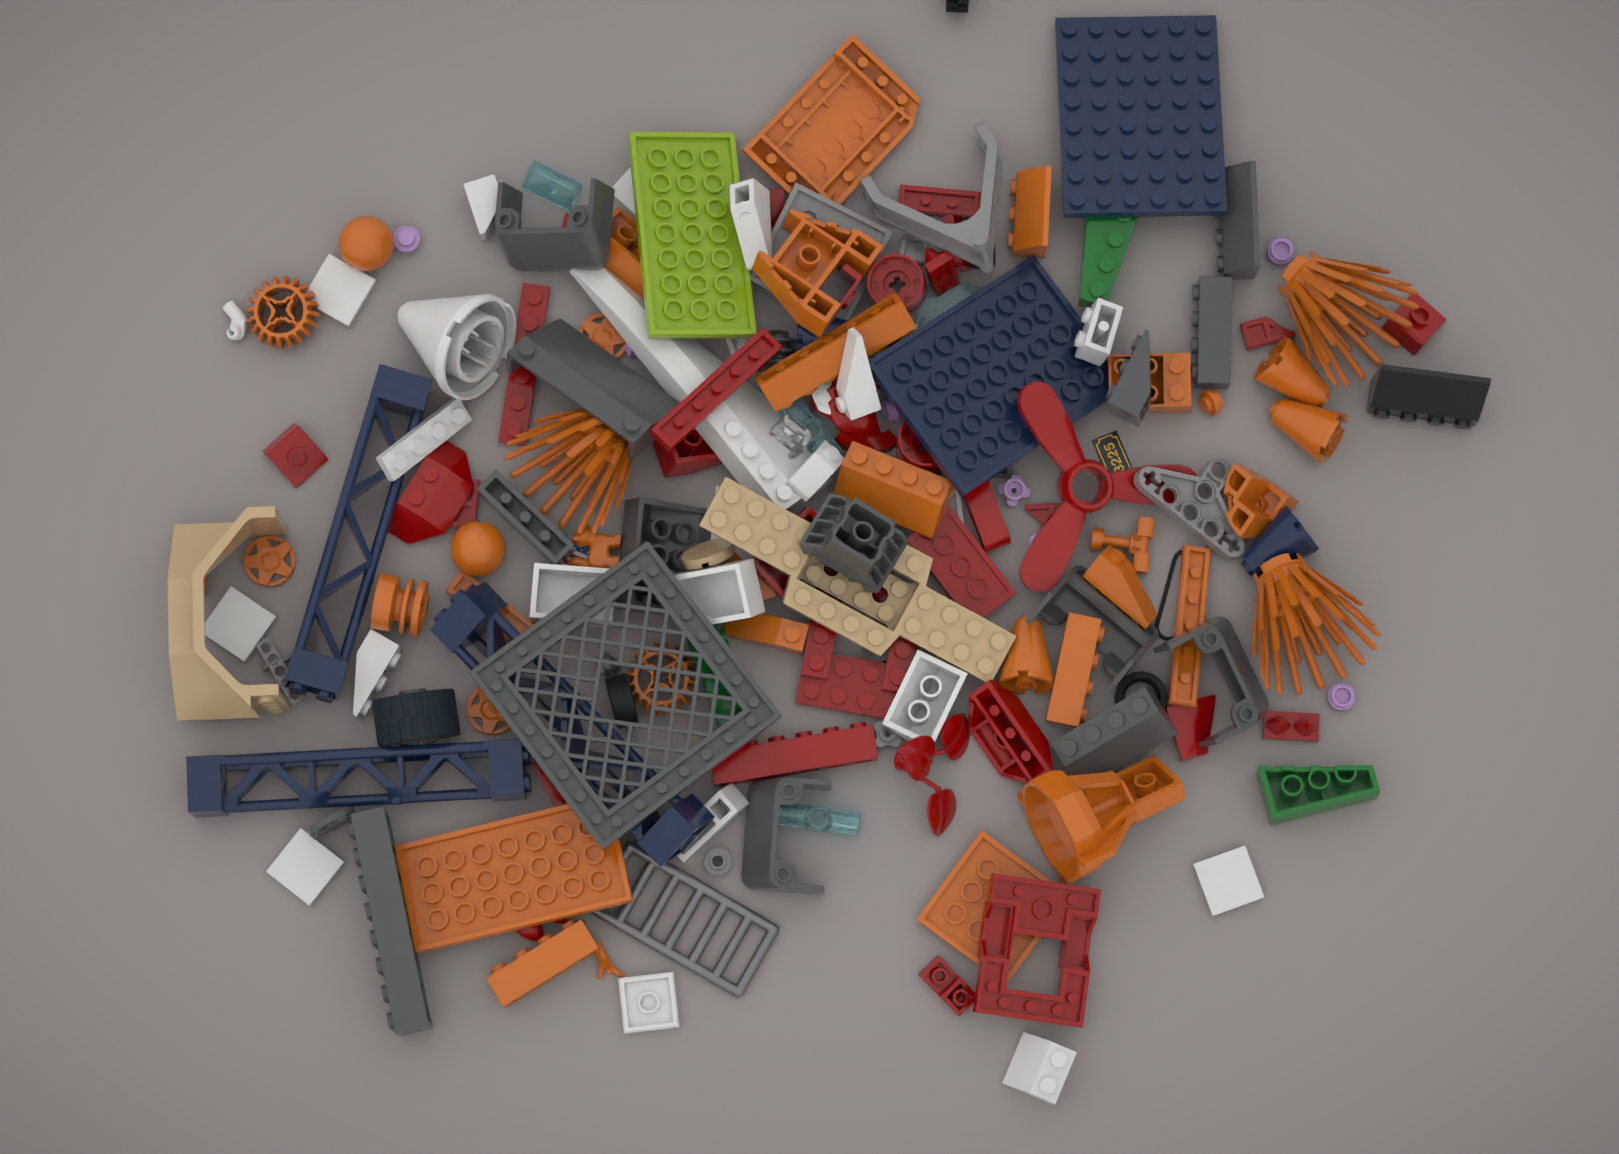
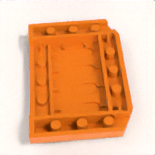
M852 34L773 119L746 145L742 152L781 189H784L787 195H790L794 184L798 183L841 204L860 184L859 179L867 176L913 128L921 98Z

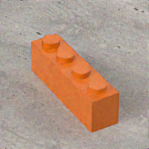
M1071 612L1068 613L1045 722L1072 728L1078 727L1079 723H1085L1088 707H1084L1083 704L1085 696L1090 697L1094 681L1089 680L1091 669L1096 670L1099 654L1095 653L1096 643H1102L1105 627L1100 626L1102 619Z
M574 918L561 926L563 931L553 936L552 933L545 935L537 941L539 946L530 951L527 947L514 955L515 961L508 965L502 962L490 970L492 975L486 979L503 1007L510 1006L601 949L584 920L581 919L577 922Z

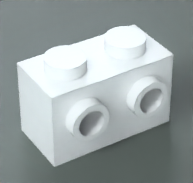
M1097 298L1090 308H1085L1081 318L1084 327L1082 331L1078 332L1074 342V346L1077 347L1075 357L1098 366L1110 355L1123 310L1122 306Z

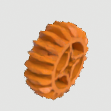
M285 275L280 283L279 279L275 276L272 277L273 285H270L265 280L262 282L265 288L263 291L257 287L254 289L258 297L257 299L249 297V301L254 304V307H247L246 312L254 314L247 318V322L255 324L251 328V332L253 334L259 333L257 338L259 341L263 342L267 339V346L272 347L276 343L278 349H283L286 341L287 346L292 349L294 348L295 339L299 344L304 343L301 337L303 334L307 337H312V333L308 328L310 326L317 328L318 324L312 321V318L320 317L319 312L312 310L320 305L317 301H311L316 294L313 291L307 292L309 286L306 283L300 285L298 278H294L290 283L289 277ZM281 292L293 293L290 297L287 296L281 301H276L272 298ZM300 300L303 304V316L301 321H299L295 315L296 309L299 306L298 302ZM266 304L271 309V315L267 319V325H265L263 319V312ZM275 305L279 308H284L292 320H289L286 316H281ZM285 324L295 327L286 333L273 332L276 328L279 329Z
M657 642L653 643V647H658ZM665 642L664 648L669 649L668 642ZM675 645L673 649L679 650V646ZM644 650L645 656L643 657L642 665L655 666L650 661L659 658V652ZM635 652L634 658L637 661L639 659V653ZM663 653V658L673 661L663 668L677 669L679 656ZM683 656L681 669L696 672L697 670H689V668L695 665L694 660L684 662L688 656ZM631 668L634 672L628 671L625 674L628 679H633V681L629 682L630 688H634L631 691L633 698L639 697L635 702V706L638 708L645 703L644 713L648 714L652 707L653 699L650 697L654 693L655 673L646 670L651 677V682L647 689L642 692L638 682L641 669ZM668 673V677H666L668 685L661 682L659 687H671L674 689L675 684L672 682L674 674ZM685 676L681 690L693 691L689 689V687H694L695 680L690 679L692 676ZM677 694L675 709H680L678 705L680 701L685 706L690 704L688 699L685 698L686 695ZM673 698L665 701L657 700L656 706L669 708L672 706ZM655 711V716L658 717L660 711ZM665 712V715L670 716V713Z

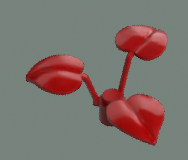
M965 713L951 715L943 724L941 730L943 748L936 750L933 738L928 735H921L898 748L894 758V766L897 770L908 772L911 779L922 781L935 790V794H932L928 800L927 815L931 830L937 837L947 829L954 818L956 798L951 789L945 788L941 790L940 786L925 777L930 772L934 755H942L947 752L950 760H957L965 753L970 739L968 719Z

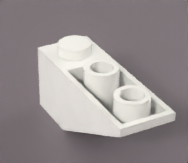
M754 178L730 185L731 213L747 270H753L752 266L760 250L772 258L770 193L767 188Z
M372 629L364 639L356 655L353 715L358 720L362 715H368L372 708L371 699L376 691L380 693L388 681V678L385 677L390 668L395 669L402 658V654H400L401 647Z

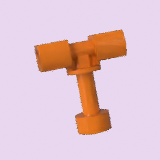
M1138 517L1136 533H1131L1130 538L1105 535L1104 529L1093 527L1090 549L1101 550L1102 545L1128 549V554L1133 555L1132 566L1135 572L1148 574L1151 555L1148 553L1149 539L1153 538L1155 519Z

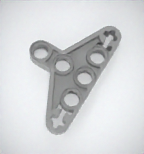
M1218 457L1208 461L1198 476L1151 466L1144 467L1135 473L1134 485L1142 494L1221 557L1233 559L1244 552V540L1231 527L1226 516V511L1229 510L1219 493L1225 485L1231 469L1230 463L1226 459ZM1214 463L1219 464L1223 469L1221 478L1215 477L1212 473ZM1147 474L1151 476L1149 479L1151 483L1148 485L1144 483L1146 480L1144 476ZM1162 481L1164 485L1160 486L1157 489L1156 485L1160 484ZM1200 484L1205 485L1209 490L1207 499L1201 498L1198 494ZM1165 489L1171 490L1174 494V501L1171 504L1163 499V491ZM1185 506H1190L1194 509L1195 517L1193 520H1188L1184 516L1183 510ZM1207 522L1215 526L1216 533L1213 537L1208 536L1204 531V526ZM1233 541L1234 544L1232 547L1235 550L1229 552V545L1227 543Z

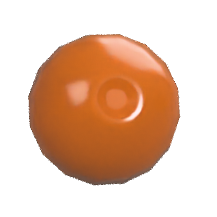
M360 216L350 220L342 228L338 238L342 259L350 267L359 271H373L383 267L390 260L394 251V239L391 229L382 220L373 216Z
M468 522L455 532L450 544V555L455 566L466 575L486 577L494 573L503 563L506 554V544L501 532L490 523Z

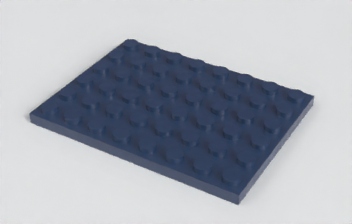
M1216 15L1055 18L1063 218L1226 216L1227 194Z
M1034 255L869 360L873 379L961 498L1040 446L1019 412L1017 399L1023 386L1039 381L1048 384L1056 393L1072 424L1108 400L1106 398L1109 390L1108 357L1100 366L1075 357L1077 347L1074 346L1075 338L1078 332L1083 330L1084 323L1081 322L1080 316Z

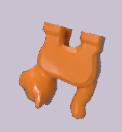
M588 524L581 535H577V530L574 531L571 542L579 547L589 546L590 549L587 559L579 557L569 559L568 563L570 566L610 569L619 562V556L612 557L609 551L620 550L621 534L609 536L603 533H595L592 535V529Z

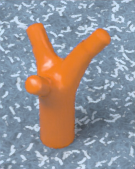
M598 941L597 943L601 949L595 952L599 963L597 978L602 979L604 970L607 974L613 973L620 978L625 977V974L619 971L609 959L602 942Z

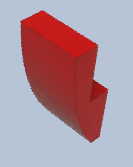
M939 955L918 973L924 982L958 1016L974 1003L975 992Z

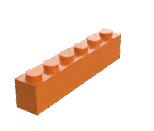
M893 293L755 376L754 378L774 411L777 412L778 410L789 408L798 398L803 395L808 396L814 393L818 386L838 378L848 329L854 327L862 335L867 357L884 351L890 343L911 334L912 330L917 327L898 295Z

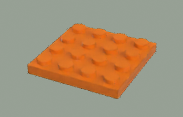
M982 830L916 919L978 966L980 962L978 949L985 901H988L992 873L1052 882ZM1013 934L1007 984L1041 937Z

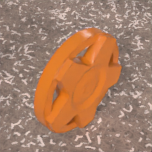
M603 313L594 314L583 322L579 329L580 333L583 334L585 331L590 340L617 359L625 353V340ZM604 318L600 324L593 322L596 319ZM623 345L620 351L614 355V347Z
M263 536L254 540L244 554L245 571L249 578L260 586H279L291 577L295 569L296 559L293 549L285 540L277 536ZM269 541H275L281 544L273 547L271 546ZM257 546V554L249 556L253 548ZM289 553L291 557L290 566L284 561ZM250 569L258 570V579L251 573ZM274 575L282 576L281 579L271 582Z
M477 688L467 702V716L471 725L477 731L486 735H499L510 729L508 725L495 730L499 722L507 723L482 690ZM479 695L480 702L472 705L475 697ZM473 718L482 719V727Z

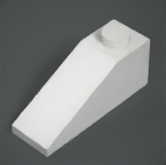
M854 327L848 329L836 385L839 397L835 398L839 412L844 413L850 420L881 410L863 338Z
M733 783L719 790L704 805L715 818L678 856L683 863L750 804Z

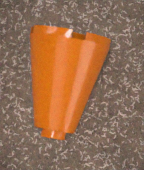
M1284 337L1269 351L1270 356L1266 362L1262 360L1254 373L1253 378L1258 383L1297 402L1322 407L1330 398L1328 394L1329 386L1289 337Z
M1284 398L1280 402L1275 401L1269 412V416L1272 417V424L1317 462L1322 464L1326 463L1324 456L1331 457L1343 437L1345 430L1341 429L1342 422L1348 423V416L1344 413Z
M1030 615L1021 616L1019 620L1014 622L1011 633L1016 635V638L1004 658L999 675V684L1015 694L1025 695V690L1033 689L1034 694H1041L1053 689L1054 679L1042 624L1035 619L1029 625L1025 621Z

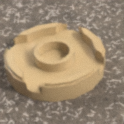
M722 538L713 539L689 548L681 555V560L684 568L699 570L702 568L701 564L709 563V566H714L726 561L734 554L735 547Z

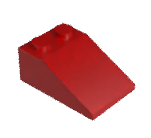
M696 429L690 432L670 452L656 439L652 442L664 478L689 475L723 464Z

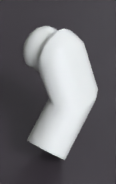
M231 300L222 308L231 319L230 327L227 329L226 334L229 339L238 341L245 336L248 322L246 315Z

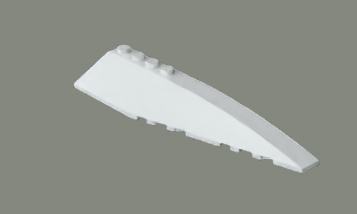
M605 267L589 270H570L572 276L666 393L679 403L723 364L720 359L694 338L648 339L644 299ZM745 382L695 429L740 485L791 512L805 501L786 483L812 453L779 412L774 411L766 396L751 384ZM829 477L812 497L830 485L833 479Z

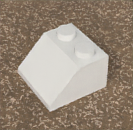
M1023 1032L1002 1084L1055 1105L1077 1052L1052 1041Z

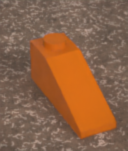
M1109 545L1082 577L1144 629H1147L1158 615L1131 562L1125 558V555L1120 550Z
M762 614L729 621L724 626L726 636L729 638L800 656L803 654L809 630L808 624Z

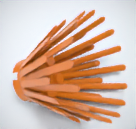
M1308 251L1311 257L1307 259L1301 254L1288 265L1281 276L1286 281L1285 287L1282 288L1278 284V291L1287 300L1310 362L1312 361L1313 354L1319 366L1322 365L1327 378H1330L1336 387L1337 380L1328 365L1331 362L1343 384L1349 387L1350 382L1324 336L1331 346L1337 347L1360 379L1365 380L1366 374L1350 354L1352 352L1351 345L1327 315L1377 366L1384 364V361L1361 338L1368 337V331L1358 322L1393 348H1398L1400 343L1348 303L1377 320H1380L1383 315L1405 328H1411L1412 323L1343 284L1381 300L1393 301L1413 310L1419 308L1416 303L1386 292L1384 288L1369 282L1412 295H1417L1419 292L1408 288L1413 284L1366 272L1371 271L1382 274H1389L1391 272L1390 270L1382 269L1380 266L1324 258L1313 251Z
M582 408L534 420V423L539 424L559 419L515 435L517 438L507 442L506 445L513 446L563 426L566 427L507 454L505 459L511 460L528 451L559 442L512 471L511 478L519 477L538 464L540 468H544L566 453L567 455L523 491V496L528 498L558 472L560 473L552 481L554 485H559L567 478L540 508L539 511L545 515L584 472V476L570 494V499L573 502L558 523L559 528H564L609 462L588 502V509L577 528V535H581L614 473L591 530L592 535H594L599 524L601 527L604 525L619 482L620 486L615 501L616 509L619 507L621 498L623 499L632 461L628 458L629 444L627 440Z
M1289 553L1273 557L1260 566L1263 574L1259 578L1256 572L1254 574L1257 594L1252 655L1255 657L1257 654L1258 634L1260 632L1261 680L1264 678L1265 689L1268 690L1270 687L1269 623L1276 690L1279 695L1283 693L1277 618L1294 689L1298 695L1302 694V685L1297 669V664L1301 663V655L1296 637L1300 641L1319 689H1323L1325 683L1309 642L1314 653L1317 656H1321L1323 650L1319 644L1320 642L1340 678L1344 679L1347 677V672L1322 631L1321 625L1337 645L1343 643L1360 665L1365 664L1364 657L1326 608L1351 631H1354L1372 650H1377V645L1330 597L1374 635L1381 636L1380 632L1373 627L1376 624L1340 595V593L1357 605L1362 606L1364 604L1341 586L1307 565L1304 557L1296 553L1298 559L1293 560Z

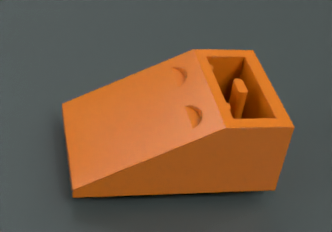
M1150 353L1151 404L1147 412L1191 413L1190 353ZM1110 354L1108 356L1109 388L1112 383L1117 385L1120 374H1118L1119 369L1125 359L1130 360L1131 354Z

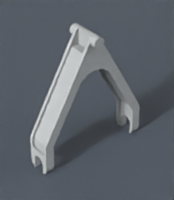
M983 121L973 126L979 134L977 142L986 155L981 205L976 214L966 221L956 224H945L883 196L870 175L859 179L864 188L862 192L867 202L881 222L939 249L947 250L950 254L980 267L983 273H989L994 269L993 255L1003 163L998 154L997 141Z

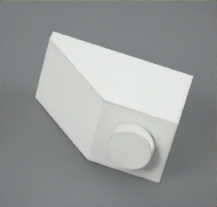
M494 174L463 184L481 241L487 239L495 224L498 182Z
M825 440L803 462L786 484L807 502L841 465L844 457L837 448L831 446Z

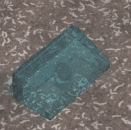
M533 160L522 188L570 211L582 189V184Z

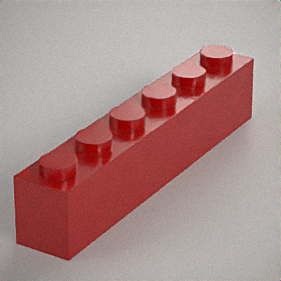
M866 722L850 724V729L839 730V726L822 729L823 733L812 735V731L796 733V738L785 739L784 735L768 738L767 743L758 744L757 740H751L712 769L714 788L727 786L731 783L735 785L753 782L758 779L777 778L877 761L878 753L873 725L866 726Z

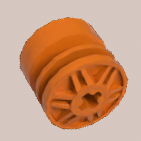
M381 573L373 600L371 629L389 633L396 621L399 622L400 635H405L408 624H411L410 636L418 638L428 614L430 600L428 581L420 580L417 591H415V579L410 578L405 589H401L400 576Z

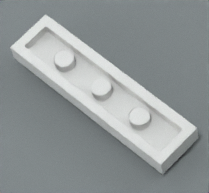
M453 397L376 457L388 481L398 479L472 421L462 401Z

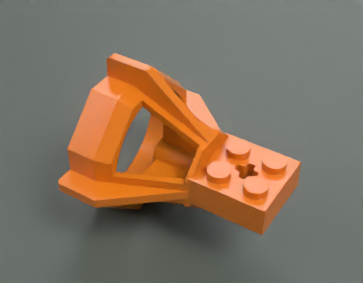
M1155 755L1118 773L1107 771L1067 776L1063 771H1049L1028 782L1021 788L1022 793L1017 796L1019 803L1025 808L1027 822L1047 862L1057 871L1058 880L1062 884H1071L1091 874L1105 860L1115 856L1132 825L1186 799L1183 782Z

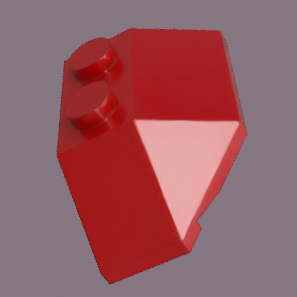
M446 440L425 457L395 506L388 533L408 545L447 533L474 489L465 451Z
M991 679L969 694L968 730L999 775L1027 784L1038 776L1054 771L1049 741L1017 695Z

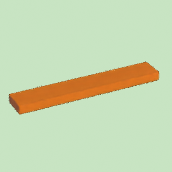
M1187 544L1182 546L1174 637L1203 623L1205 620L1211 548ZM1193 639L1172 649L1167 705L1192 709L1196 707L1201 651L1198 650Z

